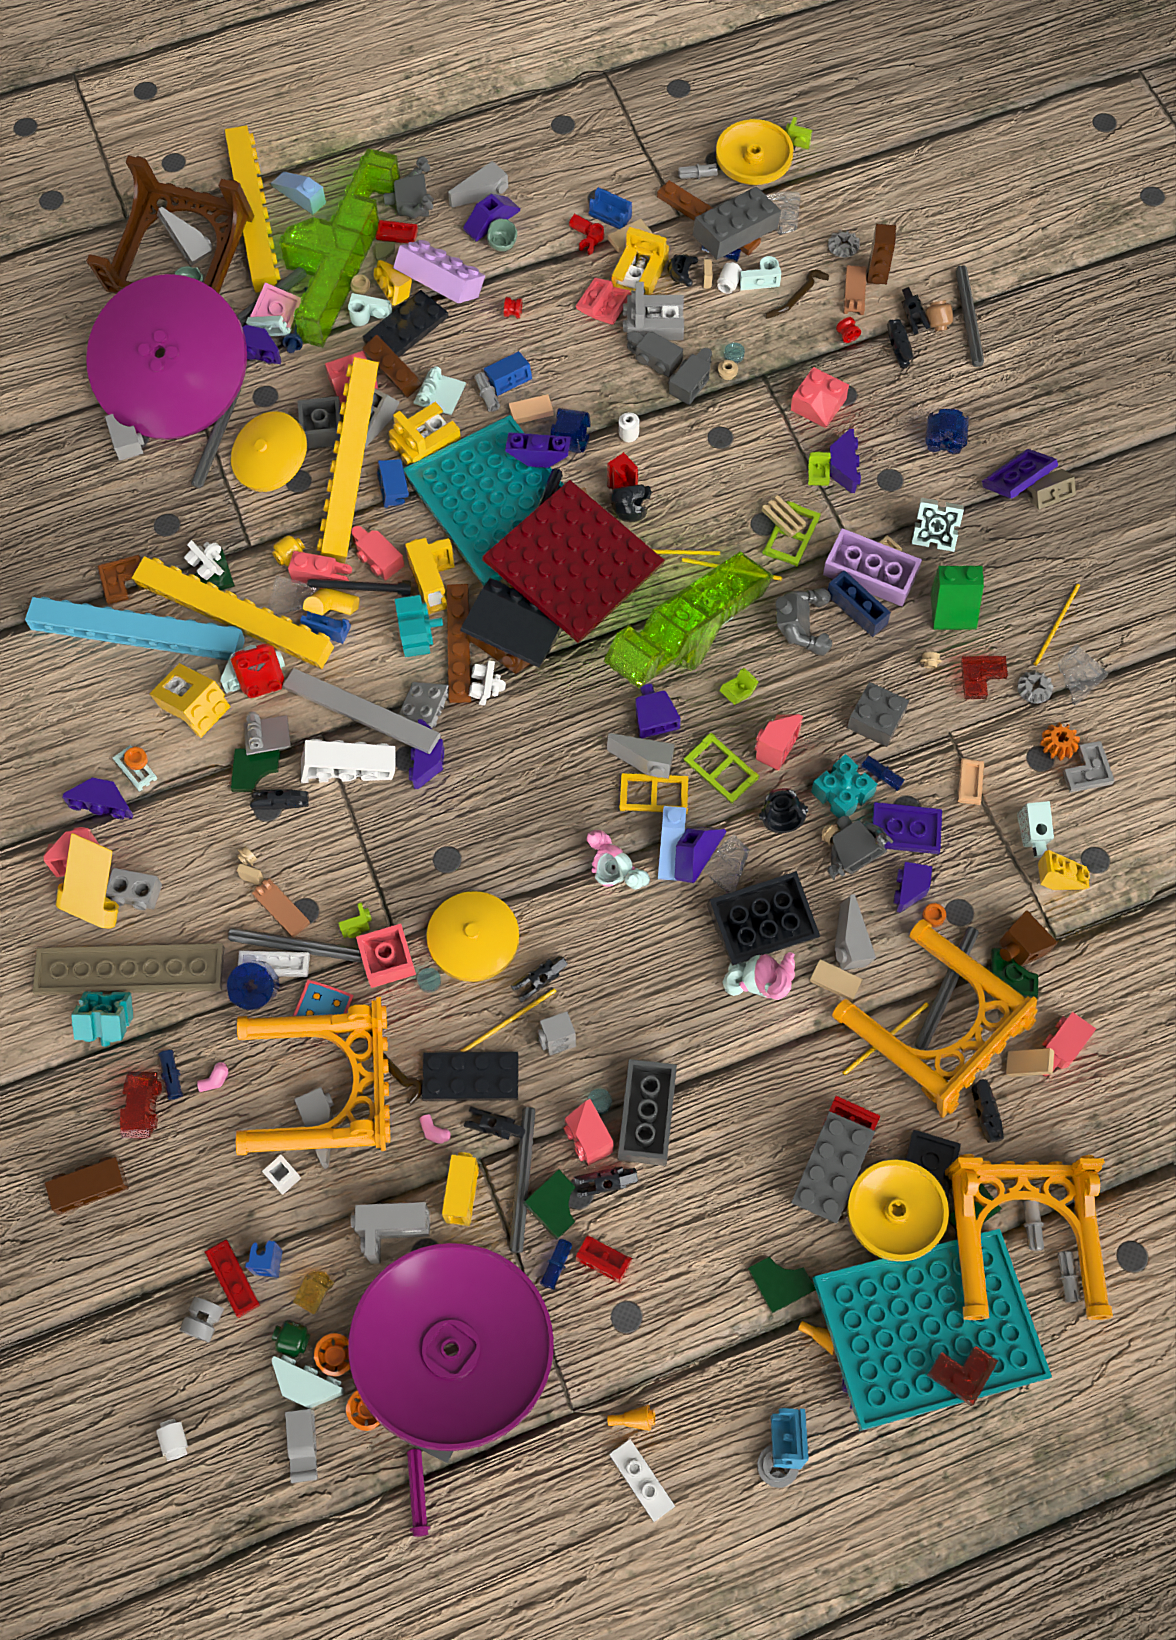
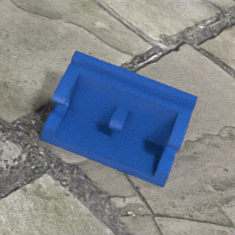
M598 187L595 191V200L590 199L589 216L621 229L632 218V202Z
M519 351L484 368V373L489 378L488 382L490 386L494 387L497 396L532 379L530 364Z
M401 459L378 461L377 477L384 508L404 504L405 500L398 498L408 497L409 492Z
M307 611V617L302 615L300 619L301 624L309 627L311 632L317 635L321 632L330 637V640L341 644L344 643L351 628L348 619L343 618L342 621L309 611Z
M267 1241L266 1251L263 1250L257 1255L258 1244L255 1242L251 1247L249 1262H246L245 1267L254 1276L279 1278L283 1250L275 1241Z

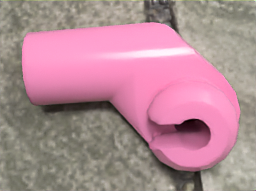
M219 1062L215 1064L209 1078L197 1081L199 1092L216 1089L223 1085L228 1076V1068L225 1063Z
M430 1114L419 1118L427 1140L437 1144L449 1141L451 1137L450 1131L446 1128L442 1129L434 1126Z

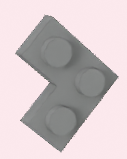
M1101 741L1079 745L1078 752L1083 766L1068 768L1063 771L1069 793L1112 785L1115 781Z

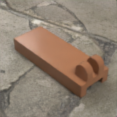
M848 265L846 267L844 314L860 312V315H864L867 267Z
M270 878L262 881L261 886L258 885L254 888L255 891L252 893L254 898L291 937L294 938L310 924V921Z

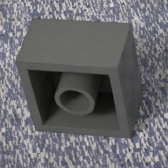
M339 396L298 400L299 423L306 434L307 449L334 446L335 440L339 441L340 434H336L339 421H343V417L340 414L341 404Z
M869 682L850 716L847 729L887 747L906 713L910 700Z

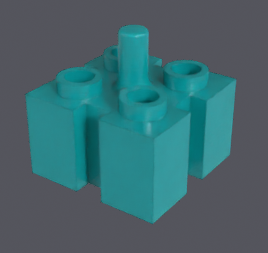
M421 595L395 599L405 658L430 654L429 645H434L431 628L443 626L442 617L429 619L426 602L422 603Z
M846 754L833 764L831 773L826 770L813 782L811 793L822 804H825L827 801L831 804L830 811L838 819L843 816L850 817L856 811L858 803L862 806L874 796L878 785L865 772L860 775L857 772L858 765Z
M84 991L79 1000V1005H76L71 1014L74 1040L91 1042L100 1037L103 1047L109 1046L111 1042L122 1041L126 1033V1026H129L133 1019L131 992H112L111 995H103V992Z

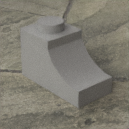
M113 414L105 416L119 461L143 454L141 445L145 444L141 432L137 433L134 426L128 427L120 424Z

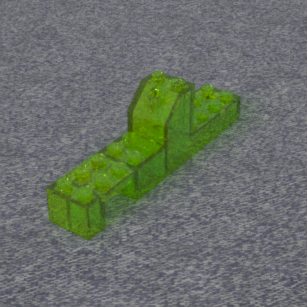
M367 148L365 154L360 158L358 169L353 172L350 185H347L345 196L339 201L336 214H333L331 221L312 217L287 227L284 235H281L279 245L282 249V257L285 261L286 269L294 271L301 267L308 275L314 276L310 278L309 287L302 295L299 308H296L294 312L297 332L302 338L303 343L321 348L324 347L351 290L350 283L352 278L358 275L376 237L379 216L376 199H372L370 196L372 192L383 195L384 193L395 192L394 182L400 179L397 155Z
M741 551L654 608L642 631L638 633L632 627L627 626L618 632L606 654L604 662L638 688L644 686L673 664H681L690 671L694 670L702 664L721 626L762 597L774 575Z

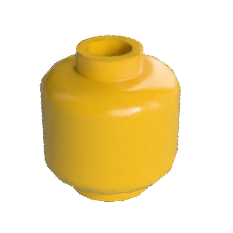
M288 535L274 544L272 554L279 565L289 567L293 552H303L305 546L299 538L295 539Z

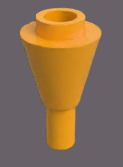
M804 1321L800 1323L799 1331L813 1337L832 1356L835 1354L828 1329L816 1328Z
M649 1404L624 1414L608 1415V1426L625 1425L651 1431V1426L656 1424L655 1410L650 1409Z

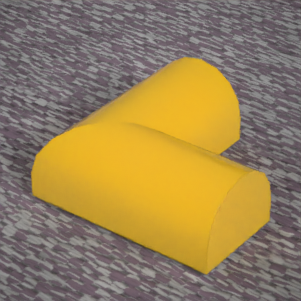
M320 588L304 601L303 609L319 615H324L329 610L351 615L358 610L360 600L355 595L334 589Z

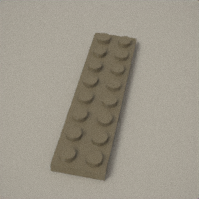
M221 943L37 948L33 993L35 995L83 994L84 991L103 992V994L112 992L222 991L224 945Z

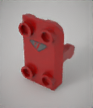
M261 644L256 646L257 648L235 652L230 659L241 690L249 698H256L275 692L283 687L284 676L275 649L270 644Z

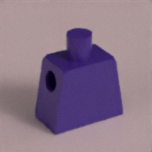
M652 684L642 686L640 688L642 696L635 699L639 738L643 739L680 729L681 718L667 692H655Z

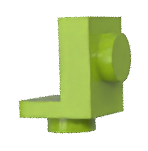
M793 117L791 124L787 123L785 131L791 138L793 146L809 149L812 130L796 126L797 117Z
M822 451L810 452L808 460V485L829 486L831 453H824Z
M743 668L736 678L723 684L719 691L736 705L749 698L759 682L746 668Z
M361 902L357 903L360 916L338 922L344 938H355L360 936L362 932L370 930L368 922L372 921L369 909H364Z

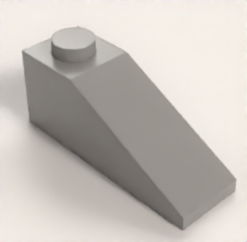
M491 161L448 191L449 205L457 207L482 201L490 194L499 195L504 193L508 188L507 173Z
M163 207L158 209V217L190 267L211 255L212 244L207 237H204L200 231Z
M375 388L365 447L391 421L400 403Z
M609 733L607 751L646 775L669 779L675 744Z
M855 894L850 895L840 904L835 951L836 959L840 963L842 970L863 968L876 959Z
M321 1087L294 1099L305 1127L319 1126L333 1119V1112L330 1108L334 1106L330 1093L325 1094ZM331 1148L315 1149L324 1169L329 1168Z

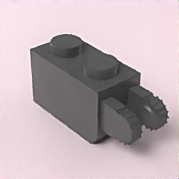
M634 331L627 335V348L636 354V360L643 365L651 367L659 374L670 378L683 361V348L654 332L643 336Z
M703 348L697 355L691 354L687 360H683L676 374L673 373L669 378L670 395L688 405L691 404L709 381L712 356L710 348Z

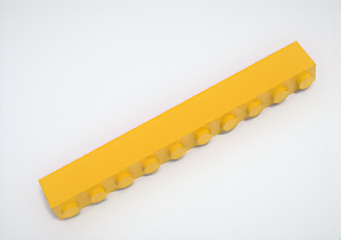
M245 125L225 129L233 179L240 183L255 215L252 222H246L243 234L255 293L262 291L265 283L275 286L278 284L277 280H281L279 268L274 266L278 262L276 253H272V249H275L273 237H269V234H272L270 222H266V219H269L267 206L263 207V204H266L264 192L260 191L264 187L262 178L257 175L261 174L259 162H255L258 159L256 147L252 148V145H255L254 135L249 133L248 126Z
M354 357L353 363L348 364L346 376L350 377L349 383L344 385L343 395L347 396L346 403L342 402L340 408L343 421L338 422L336 434H340L339 441L335 440L333 453H337L336 460L331 462L330 472L334 473L333 480L329 479L327 485V492H330V498L325 499L323 511L327 512L326 519L322 518L320 531H323L324 534L323 539L319 538L317 551H321L320 556L335 558L336 562L344 564L347 558L379 362Z
M144 556L132 576L135 583L146 590L225 626H235L241 629L243 634L265 644H270L274 648L317 668L323 669L334 649L330 642V637L321 632L317 635L303 624L297 626L286 616H275L274 612L266 607H262V609L255 607L256 604L248 599L242 601L228 590L224 593L210 582H207V584L202 583L193 574L188 576L182 574L179 568L172 565L169 568L155 557L151 560Z

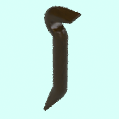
M817 269L809 271L806 276L807 281L784 305L766 313V319L789 311L813 287L814 277L828 281L829 274Z
M383 1052V1059H388L389 1073L402 1086L409 1087L413 1085L416 1087L409 1101L411 1106L422 1095V1083L415 1078H407Z

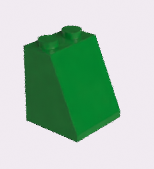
M938 566L930 591L933 630L977 629L984 588L982 566Z

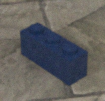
M845 570L829 583L828 591L830 592L831 600L870 636L874 637L888 625L891 612Z

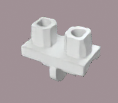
M192 540L187 544L191 550L184 558L194 567L200 561L203 562L196 570L202 578L208 580L214 573L220 576L224 572L213 560L215 558L218 561L221 558L219 555L221 547L218 543H204L205 550L202 546H197Z
M488 660L486 665L475 664L473 666L471 677L482 680V683L472 682L469 696L479 699V705H486V699L490 697L491 691L493 696H498V692L505 690L506 683L500 680L501 676L499 674H495L493 679L494 661Z

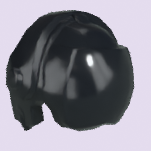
M644 485L619 487L613 489L609 494V501L618 519L629 523L638 522L644 519L647 514V507H642L641 504L644 500L650 499L653 492L650 486Z
M788 788L775 789L767 794L764 808L761 809L759 818L768 830L775 833H788L797 830L803 825L806 820V813H808V806H805L804 802H800L793 790Z

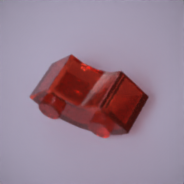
M128 1072L122 1093L127 1095L125 1109L120 1110L121 1138L150 1139L153 1130L157 1129L158 1115L155 1114L156 1102L162 1091V1083L158 1081L157 1072Z

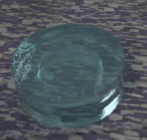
M730 343L725 347L724 357L726 360L739 363L744 359L745 349L741 344Z
M426 968L418 974L417 982L422 991L431 993L440 987L441 977L437 970Z
M595 1089L588 1096V1100L591 1099L598 1114L606 1113L610 1109L612 1098L608 1091Z

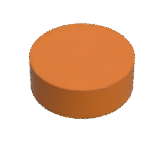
M132 747L124 754V762L132 770H140L147 764L148 757L140 747Z
M931 903L924 908L922 919L930 923L933 928L939 927L946 919V911L940 904Z

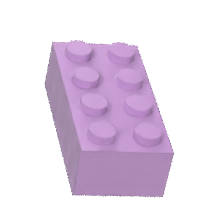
M425 240L400 245L393 267L457 303L478 298L485 275L480 273L476 267L463 264L461 259L446 255V251L431 247L430 243Z
M842 528L825 562L823 575L834 579L845 570L870 594L903 607L919 572L922 559Z

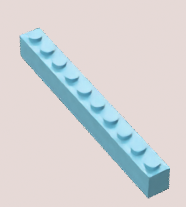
M32 597L25 618L30 629L35 631L227 661L232 653L243 648L245 641L242 630L235 626L223 627L214 623H197L190 619L184 621L171 616L158 617L151 613L139 614L131 610L120 611L110 607L100 608L87 603L82 605L74 604L67 600L55 601L47 597Z

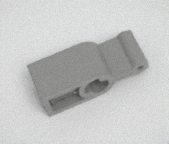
M306 1409L285 1412L291 1483L318 1480L314 1411Z

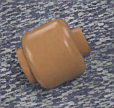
M946 300L932 302L926 308L928 322L931 328L935 327V331L947 330V325L953 323L952 306L946 303Z

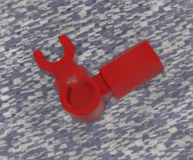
M575 213L571 217L569 227L587 235L586 239L581 240L579 243V250L582 251L584 247L588 246V255H591L594 252V246L605 238L603 225L599 223L592 224L589 220Z

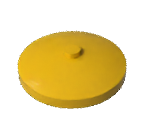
M759 119L743 120L732 124L722 132L717 141L716 159L721 170L737 182L749 185L767 184L782 177L790 168L794 152L793 143L786 131L772 122Z
M278 411L263 413L249 421L239 432L232 447L231 466L236 478L249 489L258 492L272 491L288 483L299 471L306 455L307 439L303 427L290 415Z
M464 892L447 899L435 910L427 928V945L433 961L447 975L462 981H483L498 975L512 962L519 946V927L514 913L501 899L484 892Z
M887 1160L872 1165L855 1181L848 1198L847 1213L854 1235L868 1251L886 1260L910 1261L924 1256L938 1244L948 1224L949 1208L942 1186L929 1171L909 1161Z

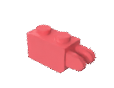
M360 526L352 528L351 535L358 552L356 554L363 563L367 562L370 565L371 571L377 577L380 575L386 581L405 566L403 555L379 531L367 533Z
M294 551L288 570L292 582L307 585L309 579L349 581L347 577L337 573L350 574L352 567L348 564L336 562L335 558Z
M1074 1012L1068 1018L1063 1015L1055 1026L1059 1029L1055 1036L1050 1033L1042 1044L1046 1047L1045 1049L1050 1048L1054 1050L1053 1070L1057 1066L1061 1069L1068 1068L1096 1030L1095 1027Z

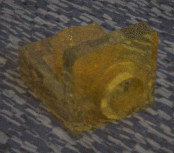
M312 1271L305 1276L293 1303L312 1314H316L328 1290L333 1287L335 1282L329 1279V1276L322 1271Z

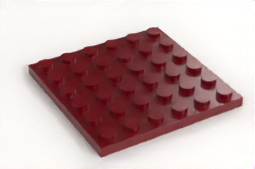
M571 480L565 483L485 553L482 559L577 643L584 639L652 576L665 561Z

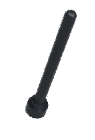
M309 579L307 581V585L311 588L396 592L401 597H410L411 580H402L398 584Z

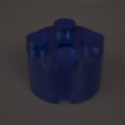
M558 408L556 424L551 426V435L571 437L569 452L583 453L586 450L590 434H587V427H591L590 414L584 411Z
M940 409L939 413L934 415L933 412L930 413L927 417L925 437L928 450L931 452L947 450L951 454H959L961 449L967 445L969 417L966 416L965 418L962 416L963 412L955 409Z
M260 960L248 961L235 967L227 980V992L230 1001L246 1010H255L265 1006L273 1000L279 990L277 973L268 963ZM253 981L257 988L252 989L249 982Z

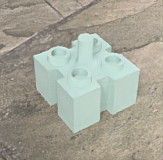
M921 498L917 513V519H921V523L915 522L912 544L929 547V543L933 542L937 543V549L954 552L958 537V530H954V526L960 527L964 511L963 505L946 502L945 507H940L937 500Z

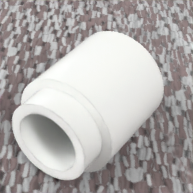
M731 262L724 265L717 280V287L721 292L730 294L736 289L740 280V272L742 271L737 263Z
M624 413L619 418V436L625 442H633L639 436V418L634 413Z
M175 1419L162 1422L160 1424L161 1428L156 1431L162 1455L166 1456L167 1461L187 1455L186 1448L188 1444L182 1422H176Z

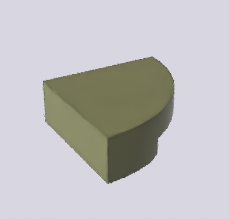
M395 242L375 243L377 262L378 260L387 261L386 259L394 254Z

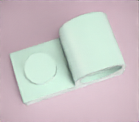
M766 256L761 259L758 270L741 271L740 291L780 287L781 269L778 260L775 257Z
M351 294L348 310L351 323L355 326L366 325L370 316L385 319L392 313L389 300Z

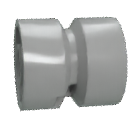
M194 1296L188 1309L191 1314L184 1318L179 1331L209 1343L215 1331L213 1324L219 1322L224 1308ZM199 1313L208 1316L206 1322L197 1319Z

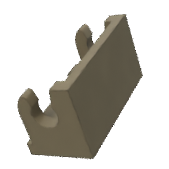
M1064 469L1051 472L1040 478L1032 486L1026 488L1032 493V495L1028 496V499L1037 506V509H1042L1076 495L1075 477Z

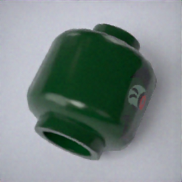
M285 1320L282 1326L276 1325L271 1340L276 1341L275 1351L293 1358L297 1357L300 1353L304 1354L311 1334L307 1333V1326L291 1320Z

